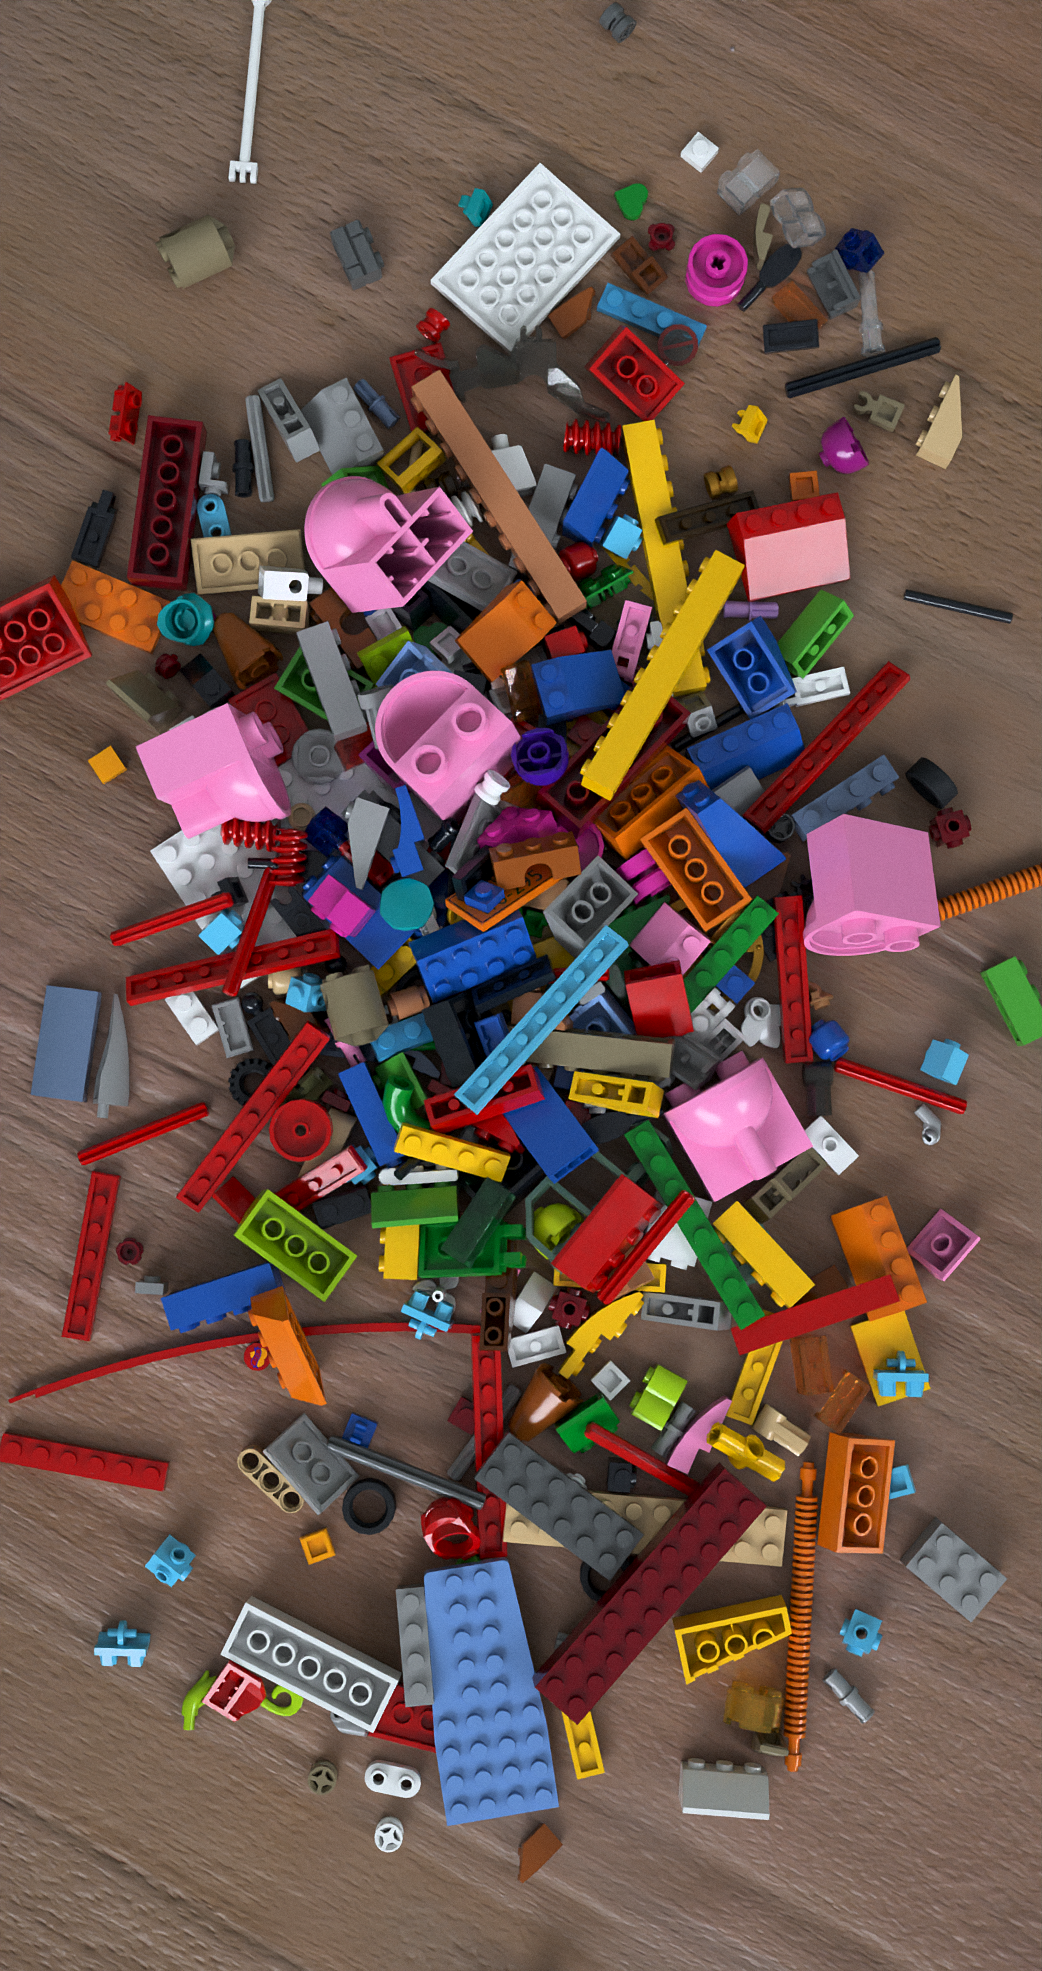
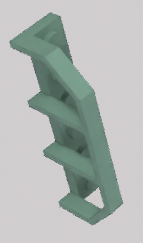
M645 1121L633 1124L631 1126H638ZM652 1125L671 1157L674 1152L670 1139ZM600 1152L592 1155L593 1158L617 1178L623 1174L641 1187L650 1179L640 1162L633 1163L627 1170V1173L624 1174ZM546 1176L525 1199L526 1238L551 1263L582 1223H577L570 1231V1237L564 1243L556 1245L551 1252L534 1237L533 1205L550 1187L557 1191L585 1217H588L599 1202L589 1210L558 1182L554 1184ZM553 1266L554 1269H556L560 1274H562L560 1270Z

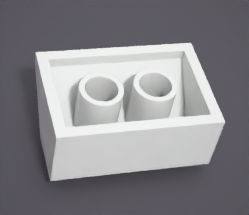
M690 1758L688 1762L681 1761L678 1796L683 1813L769 1820L768 1774L765 1768H761L760 1764L745 1763L744 1766H736L732 1762L719 1760L716 1761V1764L705 1763L704 1760L699 1758Z

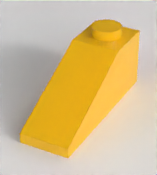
M574 1071L568 1099L629 1114L658 1118L664 1090L653 1082Z

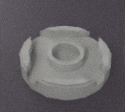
M320 728L304 733L294 744L291 755L293 766L299 776L309 783L319 785L331 783L337 779L345 769L347 762L346 747L342 740L335 742L330 730Z

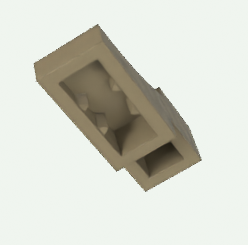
M811 1147L792 1158L775 1175L761 1185L743 1204L760 1224H763L770 1220L787 1202L799 1194L827 1166V1163Z

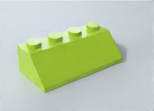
M264 1189L259 1193L245 1212L233 1235L323 1302L326 1301L357 1257L356 1254L268 1189Z

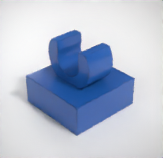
M352 1412L342 1438L368 1448L378 1422Z

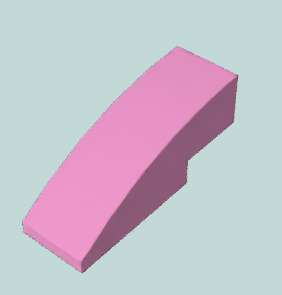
M723 1395L708 1405L683 1430L684 1434L674 1443L665 1460L668 1466L688 1474L699 1448L710 1453L712 1446L706 1443L707 1434L712 1425L717 1422L723 1423L732 1402L728 1396Z

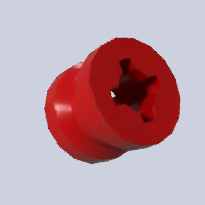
M429 308L426 311L425 319L420 320L416 328L425 338L433 343H438L441 339L440 334L448 330L451 325L444 315L433 308Z

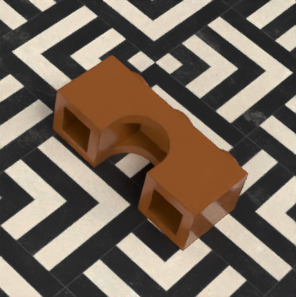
M331 587L309 603L312 610L309 615L316 625L328 621L331 630L337 629L341 644L338 646L346 654L351 670L355 668L360 675L365 671V668L357 652L378 640L369 628L357 635H349L342 630L343 621L352 612Z
M572 831L557 832L552 836L542 838H528L525 841L512 844L503 843L497 847L489 848L496 886L504 890L526 886L525 873L527 869L538 863L549 866L554 880L581 875L578 845Z

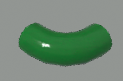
M390 1075L385 1084L383 1107L387 1120L393 1126L395 1132L399 1133L402 1122L429 1130V1120L418 1115L412 1108L411 1095L414 1090V1084L405 1077Z

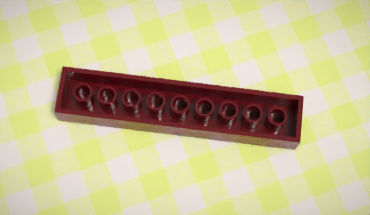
M719 1462L533 1675L534 1687L578 1725L767 1507L766 1504Z

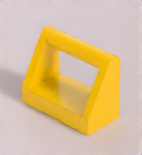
M416 427L376 464L403 494H407L444 463L446 458L437 444ZM418 440H421L429 450L402 474L397 476L389 466Z

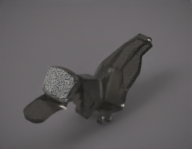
M526 325L520 328V338H516L511 356H507L486 344H482L476 350L478 365L465 370H461L459 358L438 357L416 347L414 352L417 357L430 364L451 370L449 373L455 395L462 403L467 402L466 391L482 386L483 388L491 389L514 385L523 381L529 375H538L545 380L547 392L578 415L583 414L603 423L609 422L611 418L607 410L584 401L578 382L557 363L556 339L542 338V329L539 325L535 327L536 334L534 337L526 335Z

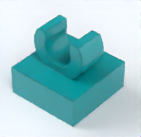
M475 188L471 197L467 195L461 196L458 206L464 208L463 213L468 216L473 226L480 227L487 220L493 203L485 190Z

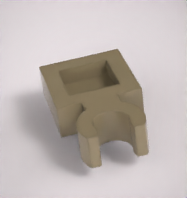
M860 391L858 398L864 400L866 405L859 406L855 404L852 411L858 415L866 413L871 415L868 423L893 433L905 404L881 394L877 401H875L869 393Z

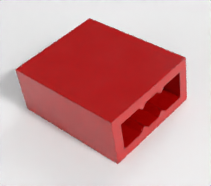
M680 960L624 971L626 990L637 1035L664 1038L683 1036L694 1032Z

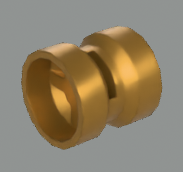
M731 465L722 467L718 472L709 471L703 474L704 484L711 500L719 498L722 493L727 492L731 494L738 491L737 479Z

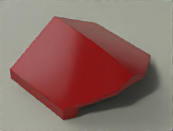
M229 1660L218 1673L204 1696L202 1703L235 1722L243 1715L257 1709L267 1695L261 1678Z

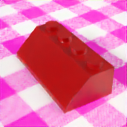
M621 1174L551 1264L582 1288L595 1293L596 1290H600L608 1281L607 1276L611 1271L623 1263L626 1257L625 1254L630 1247L635 1246L642 1239L643 1231L649 1223L652 1224L658 1219L661 1214L660 1209L664 1205L639 1184Z

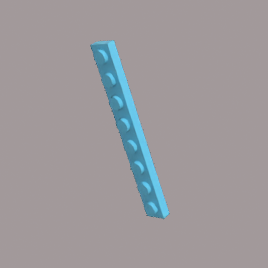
M606 925L454 1094L456 1098L478 1115L629 946L628 942Z

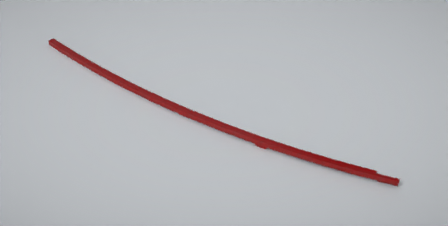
M409 1322L350 1323L301 1327L305 1336L357 1332H417L416 1329L408 1326ZM453 1323L451 1329L447 1332L480 1333L481 1325ZM428 1324V1326L437 1329L436 1332H445ZM258 1332L173 1347L126 1359L61 1379L10 1398L8 1401L13 1403L33 1394L38 1398L87 1380L163 1359L221 1347L259 1342Z

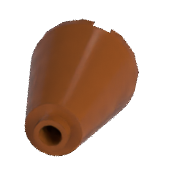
M225 612L215 618L213 632L238 688L247 689L245 685L251 683L255 685L277 672L279 669L277 666L278 660L283 661L282 653L278 648L234 613Z
M542 1363L537 1367L508 1422L509 1432L521 1441L529 1442L579 1407L583 1402V1399H578L582 1394L569 1378L566 1379L561 1374L557 1376L553 1373L552 1370L555 1367L549 1364Z

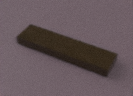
M752 490L659 516L655 519V523L664 546L728 528L727 523L736 513L759 509V505Z

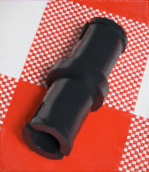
M238 439L234 441L235 463L232 465V472L235 473V496L247 498L252 496L251 474L254 472V465L251 463L252 444L247 439Z

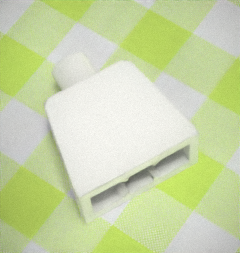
M506 434L493 436L491 438L493 445L492 453L520 497L534 494L537 485L522 446L509 447Z
M259 565L258 594L263 599L306 601L307 594H322L323 578L308 577V572L304 569ZM292 580H297L295 588H289Z

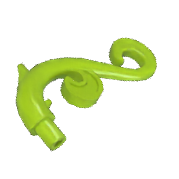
M209 1670L205 1671L200 1680L187 1692L181 1711V1715L184 1716V1730L195 1729V1716L198 1715V1709L205 1705L202 1703V1699L217 1677H209ZM277 1684L271 1693L272 1698L276 1699L278 1694L286 1692L291 1696V1704L286 1707H278L265 1697L261 1706L277 1715L292 1716L302 1707L304 1697Z

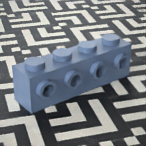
M882 755L792 814L791 817L795 823L794 830L802 842L807 840L806 834L842 814H847L854 808H857L858 811L862 810L872 803L870 798L878 792L883 796L894 789L895 785L893 783L899 776L885 755Z

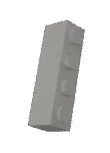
M545 464L530 503L529 511L556 551L561 535L557 534L559 526L563 525V520L568 512V509H566L569 499L574 501L579 485L575 484L576 474ZM512 553L508 566L517 571V576L529 579L525 572L520 574L513 563L515 556Z
M327 621L296 632L299 645L335 742L366 732V722H368L366 710L360 708L356 698L357 694L360 693L356 680L350 681L347 671L351 670L348 658L346 654L340 655L337 647L341 644L337 629L331 630Z
M424 1583L397 1586L396 1599L405 1707L433 1705L435 1698Z

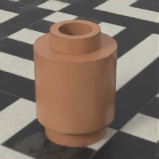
M415 985L390 994V1000L386 1001L391 1017L396 1016L398 1020L422 1013V1009L430 1006L424 987H416Z

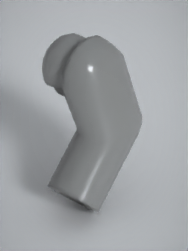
M923 1103L914 1113L923 1122L922 1141L926 1145H934L940 1139L941 1121Z
M333 1712L330 1713L331 1720L340 1732L367 1737L368 1730Z

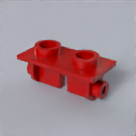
M125 382V386L119 385L118 390L114 391L112 410L120 412V415H111L108 434L111 435L110 440L121 442L122 438L134 445L138 432L142 391L128 382Z
M349 839L339 847L341 856L347 857L352 862ZM376 850L367 877L373 881V885L376 884L379 888H382L393 875L394 870L392 864Z

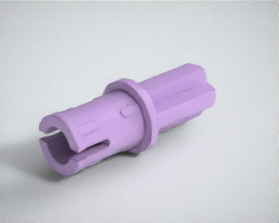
M726 601L723 617L748 618V621H751L752 618H757L761 615L762 618L775 619L778 617L779 607L776 602Z

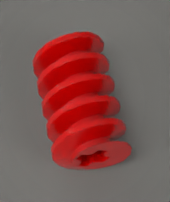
M574 418L571 426L568 425L567 421L563 445L564 453H568L570 447L573 446L575 454H579L581 448L584 447L586 456L590 455L592 449H595L597 455L600 448L605 449L611 455L614 452L618 455L621 425L618 424L614 432H612L610 423H606L604 429L601 430L598 421L595 422L592 429L589 426L588 420L584 421L582 427H579L577 418Z
M233 818L221 824L220 834L224 845H229L233 839L236 847L241 846L244 841L245 847L251 848L255 842L257 850H262L266 844L267 851L273 852L271 848L275 847L278 842L273 840L272 836L280 834V831L274 827H281V820H278L276 825H273L272 820L262 823Z
M274 827L281 831V834L272 836V839L280 842V845L272 847L271 850L278 853L279 857L271 858L270 860L277 864L278 868L270 870L269 873L276 875L277 879L270 880L269 884L297 886L296 884L305 881V878L297 873L306 870V867L298 862L307 859V856L299 851L308 847L306 843L300 840L307 838L309 834L301 829Z

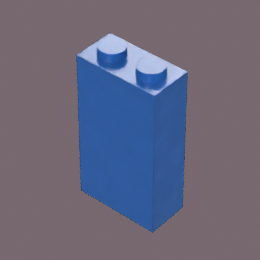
M362 1062L338 1073L379 1166L386 1164L389 1169L405 1162L403 1159L404 1154L394 1152V1145L398 1134L386 1117L383 1097L368 1063Z
M536 1066L534 1069L538 1074L545 1100L503 1113V1115L548 1178L555 1184L598 1152L599 1149Z

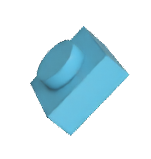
M908 1464L892 1468L889 1499L915 1493L916 1489Z

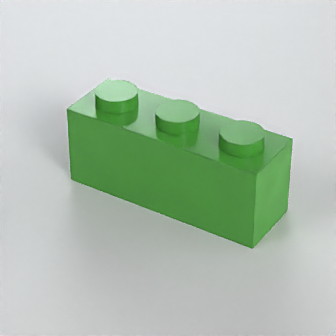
M820 589L783 637L777 642L790 673L804 679L854 617L843 599Z
M1016 956L980 972L1017 1046H1024L1042 1037V1007L1038 1001L1040 994L1033 984L1030 985L1025 976L1028 974V971L1022 960H1017Z

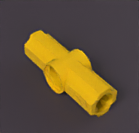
M719 1422L711 1426L707 1434L706 1443L725 1453L730 1463L736 1469L741 1470L749 1467L773 1482L781 1477L782 1472L785 1470V1461L765 1450L762 1441L756 1435L751 1434L743 1437Z

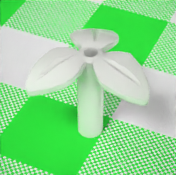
M459 1277L439 1278L440 1285L438 1286L430 1278L423 1279L413 1286V1290L415 1292L419 1289L430 1294V1297L436 1302V1307L442 1300L453 1304L454 1313L456 1307L455 1298L447 1293L446 1290L455 1288L458 1285Z

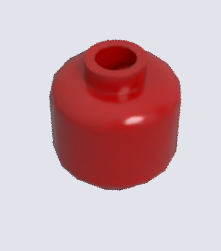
M580 541L560 550L558 556L574 582L595 573L598 554L593 547H589L586 543Z

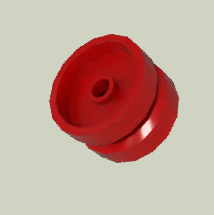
M307 1098L293 1099L279 1107L272 1116L269 1126L270 1141L275 1150L284 1158L296 1162L310 1161L321 1155L330 1144L334 1131L332 1118L327 1109L317 1101ZM298 1125H303L306 1128V1133L302 1136L297 1134L298 1129L296 1127Z

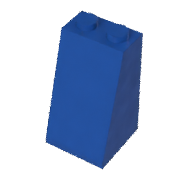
M697 780L686 785L676 795L682 808L685 809L687 807L744 888L786 860L783 853L701 781Z
M340 853L336 857L331 855L322 864L323 870L317 877L312 875L302 885L304 890L301 894L308 901L329 874L374 908L376 912L356 937L348 935L346 939L379 970L417 929L403 931L392 928L380 915L381 892L368 879H366L363 890L356 888L353 865L345 857L341 856Z

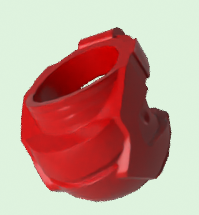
M443 1496L432 1501L427 1507L426 1511L421 1515L423 1537L433 1553L446 1560L462 1558L464 1561L480 1553L481 1535L477 1526L473 1524L474 1511L471 1506L463 1504L457 1498ZM455 1534L469 1536L467 1540L458 1544H452L450 1541L443 1540V1538Z

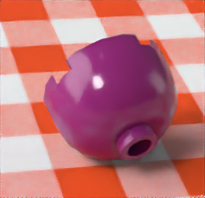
M845 417L835 421L826 428L821 438L823 451L819 452V456L826 467L831 465L836 472L851 474L868 466L869 461L862 445L856 439L854 431Z

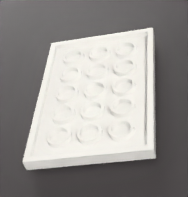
M539 163L431 279V285L506 352L512 355L542 323L547 315L555 309L619 240L620 233Z

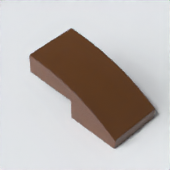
M633 236L610 255L623 272L646 295H649L668 278L654 257H649Z

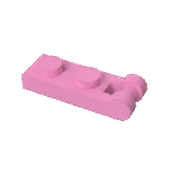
M625 600L612 654L619 677L624 678L626 682L632 683L652 607ZM619 657L629 660L628 667L617 665Z

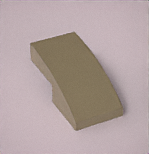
M761 203L753 234V255L756 269L761 270L764 265L773 237L772 234L763 232L771 206Z

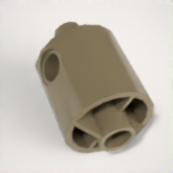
M209 214L159 237L160 241L155 243L164 262L169 261L171 267L167 268L177 289L180 287L182 289L187 288L231 267L233 263L235 244L226 225Z
M369 965L357 967L347 976H343L342 972L330 974L326 976V979L322 980L320 988L335 1041L337 1040L354 1047L376 1041L389 1024L374 971L370 970Z

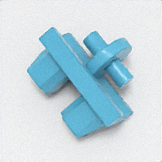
M417 1289L401 1309L402 1313L421 1321L419 1322L411 1318L408 1326L417 1330L415 1338L421 1340L424 1333L432 1337L435 1336L437 1329L428 1326V1324L445 1332L451 1329L454 1322L451 1319L454 1305L442 1300L438 1303L435 1312L426 1308V1305L431 1295Z
M897 1351L896 1359H886V1366L896 1367V1370L873 1369V1378L877 1380L878 1391L881 1396H896L897 1381L905 1382L906 1396L922 1397L924 1382H929V1374L922 1370H906V1367L915 1368L916 1362L915 1359H906L904 1351Z
M120 1620L118 1629L108 1628V1632H99L98 1642L94 1647V1655L100 1656L102 1666H113L117 1664L118 1656H128V1665L131 1667H141L150 1644V1633H137V1629H127V1621Z

